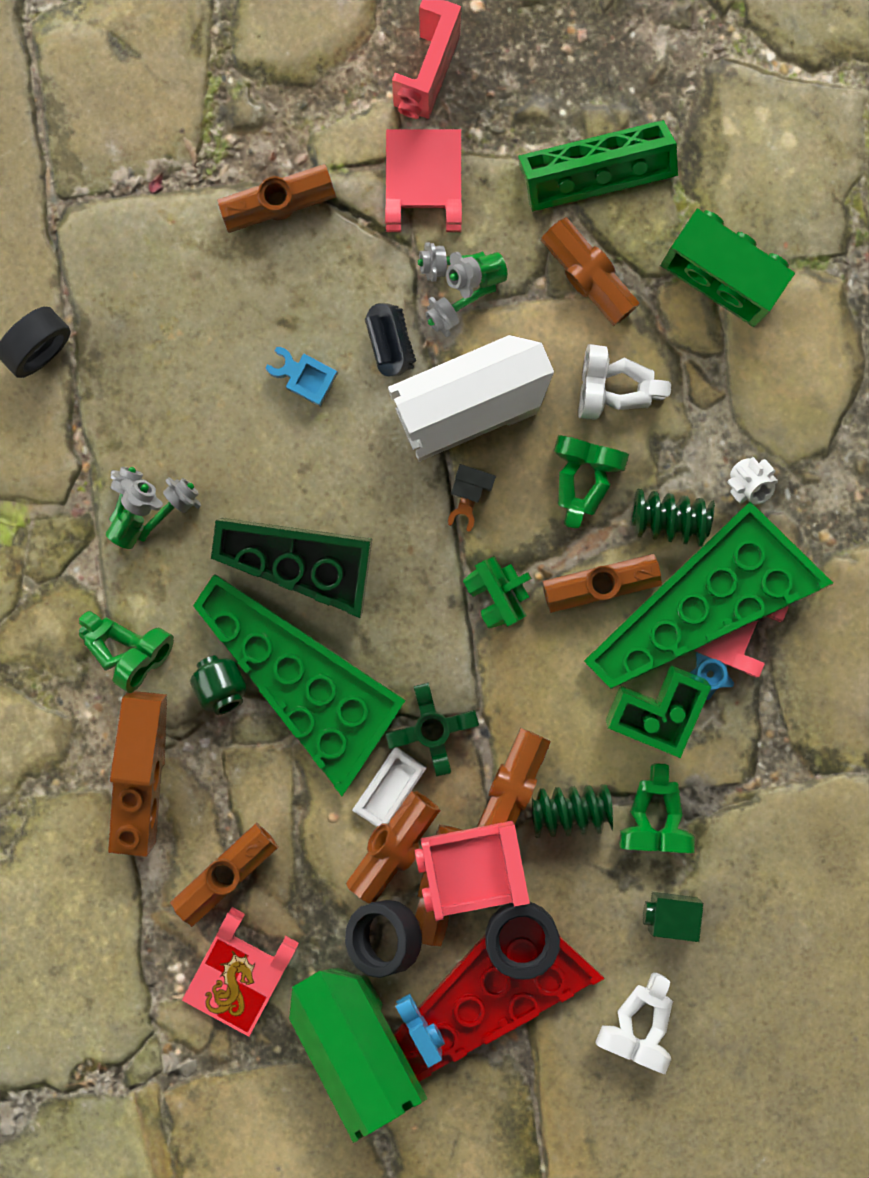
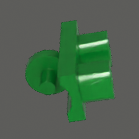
M495 556L476 564V570L463 580L472 597L486 590L489 591L494 604L481 610V616L489 629L505 623L508 627L527 616L520 602L529 598L523 586V583L532 579L529 572L518 577L512 564L501 569Z

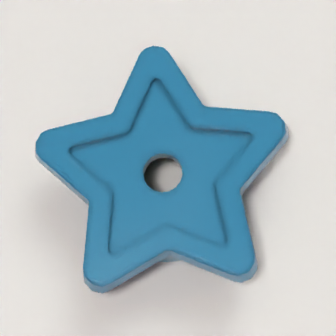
M696 653V668L690 673L706 679L711 685V690L706 700H709L718 688L734 686L733 680L728 675L726 664ZM709 670L713 671L714 673L713 677L711 678L707 676V672Z

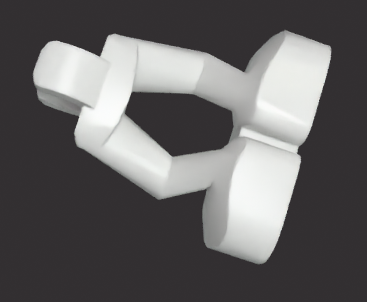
M588 344L583 365V384L581 386L578 411L579 418L598 419L605 405L617 410L648 408L651 405L652 399L664 400L670 395L671 383L664 380H654L653 370L626 358H622L609 365L610 358L607 347ZM624 373L638 382L637 392L623 395L608 392L605 390L606 378Z
M652 973L647 987L636 986L635 990L617 1011L621 1028L602 1025L595 1042L596 1045L621 1057L631 1059L654 1071L666 1074L671 1056L658 1043L667 1032L673 1003L666 996L670 981L661 974ZM648 1003L654 1006L652 1028L646 1039H638L633 1034L631 1017Z

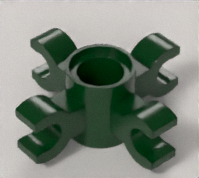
M429 682L414 686V691L421 716L414 726L386 732L389 749L419 741L430 749L436 777L450 774L451 768L444 743L452 732L479 726L476 711L472 710L445 717L435 710ZM431 718L439 720L444 726L443 734L435 740L427 739L421 731L422 724Z

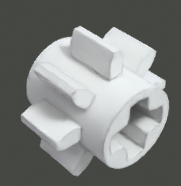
M754 457L741 460L733 467L730 473L731 479L727 481L732 487L730 493L740 504L746 500L753 505L766 502L773 495L775 484L778 483V480L773 476L775 469L766 459L760 463Z

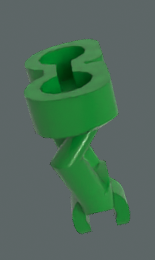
M558 435L554 452L568 463L559 472L557 504L559 507L567 509L564 525L576 529L581 526L584 513L589 515L595 514L611 487L606 472L617 473L625 471L629 454L576 438ZM587 463L594 470L596 483L584 499L576 498L574 476L581 465Z
M87 611L79 618V624L82 626L79 629V636L84 640V645L87 646L105 671L115 667L112 679L113 684L127 693H132L138 689L146 678L147 673L151 669H157L165 662L173 647L174 636L159 627L141 636L107 617L101 620L100 617L91 611ZM110 638L125 646L135 648L113 657L104 642Z
M654 763L650 766V781L641 780L639 782L630 811L638 826L620 830L619 848L695 853V836L686 830L678 829L683 816L679 784L677 782H669V765ZM654 794L663 795L668 813L665 827L660 831L651 827L645 813Z

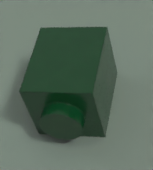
M652 892L651 902L645 901L643 925H648V931L653 937L699 942L704 903L698 897Z

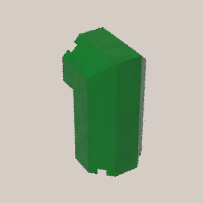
M340 968L318 971L292 987L289 1020L354 1143L428 1098L381 1012L383 1004L369 977L354 974Z

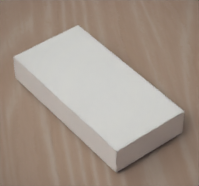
M398 747L393 748L352 811L376 827L383 823L388 824L427 767Z

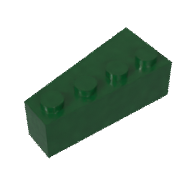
M220 518L215 521L211 559L253 576L261 577L278 584L280 587L313 598L315 601L333 606L350 615L361 618L373 539Z

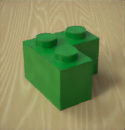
M672 665L667 672L656 700L620 685L606 718L607 727L610 730L681 758L711 690V685L706 679Z

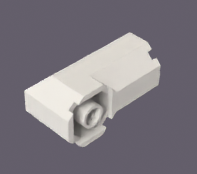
M509 335L389 386L388 390L391 399L397 405L395 409L412 449L420 447L416 450V457L420 462L504 425L510 426L536 415L554 370L542 343Z

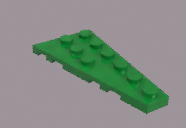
M749 502L593 651L584 662L610 689H613L833 585L834 582L756 506Z
M214 574L193 607L237 660L239 666L251 678L267 702L304 746L313 761L322 769L338 793L343 796L406 700Z

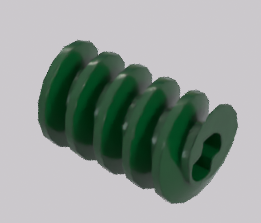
M638 488L632 507L631 526H636L638 538H642L646 529L651 528L653 540H657L661 531L664 530L666 531L668 542L672 543L676 534L681 533L683 544L687 545L692 535H696L698 547H703L711 532L715 503L714 500L711 501L706 509L704 499L697 498L691 507L689 497L684 495L681 496L676 504L674 495L671 493H667L662 502H660L657 491H651L645 501L644 491Z
M606 784L600 785L597 796L590 785L584 787L582 797H580L575 786L569 788L567 798L564 797L559 787H555L551 799H549L544 788L539 789L536 800L532 796L533 826L536 838H540L542 829L545 826L551 837L556 836L558 826L562 825L566 836H571L575 824L578 825L582 835H586L588 826L593 823L597 834H602L603 826L606 822L609 823L613 831L612 798Z

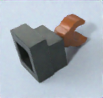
M459 464L451 495L461 499L458 508L452 511L448 517L449 526L453 525L454 518L457 515L464 514L469 520L466 530L468 532L472 530L475 521L472 514L474 505L479 502L483 489L491 492L496 478L495 475Z

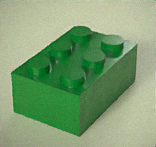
M698 208L660 265L752 327H755L771 311L795 275V272L788 268L789 263L785 259L774 253L768 255L756 247V241L743 232H733L724 226V221L717 214L708 210L703 212Z

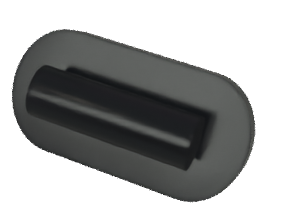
M378 303L369 309L365 318L376 364L383 375L388 377L399 376L406 370L413 369V363L416 362L415 354H413L414 350L412 345H410L411 341L409 336H407L408 332L407 327H405L403 309L389 303Z

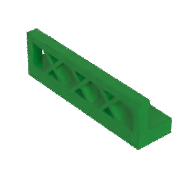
M664 120L518 156L519 166L526 180L528 200L532 212L678 176L677 143ZM658 135L660 136V138L650 141L643 140ZM614 146L622 147L614 150L607 149ZM577 155L585 156L577 159L570 158ZM540 164H547V165H548V166L541 167V168H536V169H532V168H531L532 166H536V165H540Z

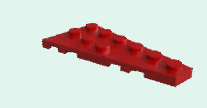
M517 917L509 920L503 926L499 935V945L502 952L510 960L517 963H527L536 959L542 953L545 946V934L542 927L535 920L528 917ZM484 935L418 1006L421 1016H424L427 1024L435 1023L444 1039L445 1045L441 1046L442 1060L429 1068L427 1067L409 1034V1029L405 1022L394 1032V1036L420 1082L431 1076L432 1072L452 1061H458L467 1056L468 1052L483 1044L486 1045L539 1016V1013L560 1001L562 1003L570 999L578 991L591 984L595 985L605 978L560 936V951L554 964L544 974L530 980L513 979L502 974L491 963L486 950Z

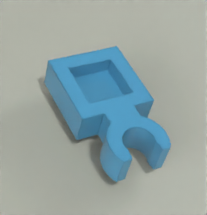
M276 347L275 353L285 358V365L282 368L276 369L267 364V372L275 378H290L286 385L289 391L321 407L338 372L304 353L299 363L293 360L288 350Z
M411 994L397 1000L396 1008L407 1025L409 1034L427 1067L429 1068L442 1060L441 1046L445 1045V1042L435 1023L427 1024L424 1016H421Z

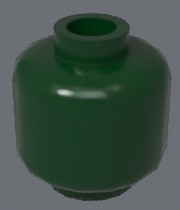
M213 655L197 663L198 669L191 676L190 684L203 710L215 712L216 715H223L233 711L243 703L242 697L245 695L247 688L233 660L228 658L218 659L216 655Z

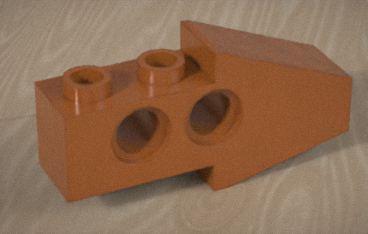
M134 691L126 693L122 697L110 782H113L108 853L147 857L156 843L161 770L165 765L167 694Z

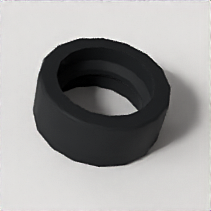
M43 306L23 316L4 334L0 340V360L17 378L27 377L43 368L62 350L70 337V328L51 307Z
M383 900L363 905L351 915L347 924L345 944L348 955L356 968L367 976L382 978L406 971L416 962L421 951L422 933L419 922L413 912L398 901ZM379 915L390 920L398 937L397 952L394 959L388 962L383 961L376 955L369 939L372 921Z
M530 902V904L514 907L513 903L501 906L491 916L486 927L485 945L491 963L502 974L513 979L530 980L544 974L554 964L560 951V935L552 916L542 906ZM517 917H528L535 920L542 927L545 934V946L542 953L536 959L527 963H517L510 960L502 952L499 945V935L503 926L509 920Z

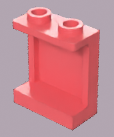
M422 0L419 6L420 38L431 41L418 78L411 79L395 73L392 79L394 106L398 108L401 114L412 119H418L419 116L429 119L460 38L461 6L446 0Z
M513 821L421 838L422 849L415 850L419 873L427 872L429 887L422 889L426 912L434 911L436 921L444 920L443 917L447 915L513 903L514 907L530 904Z

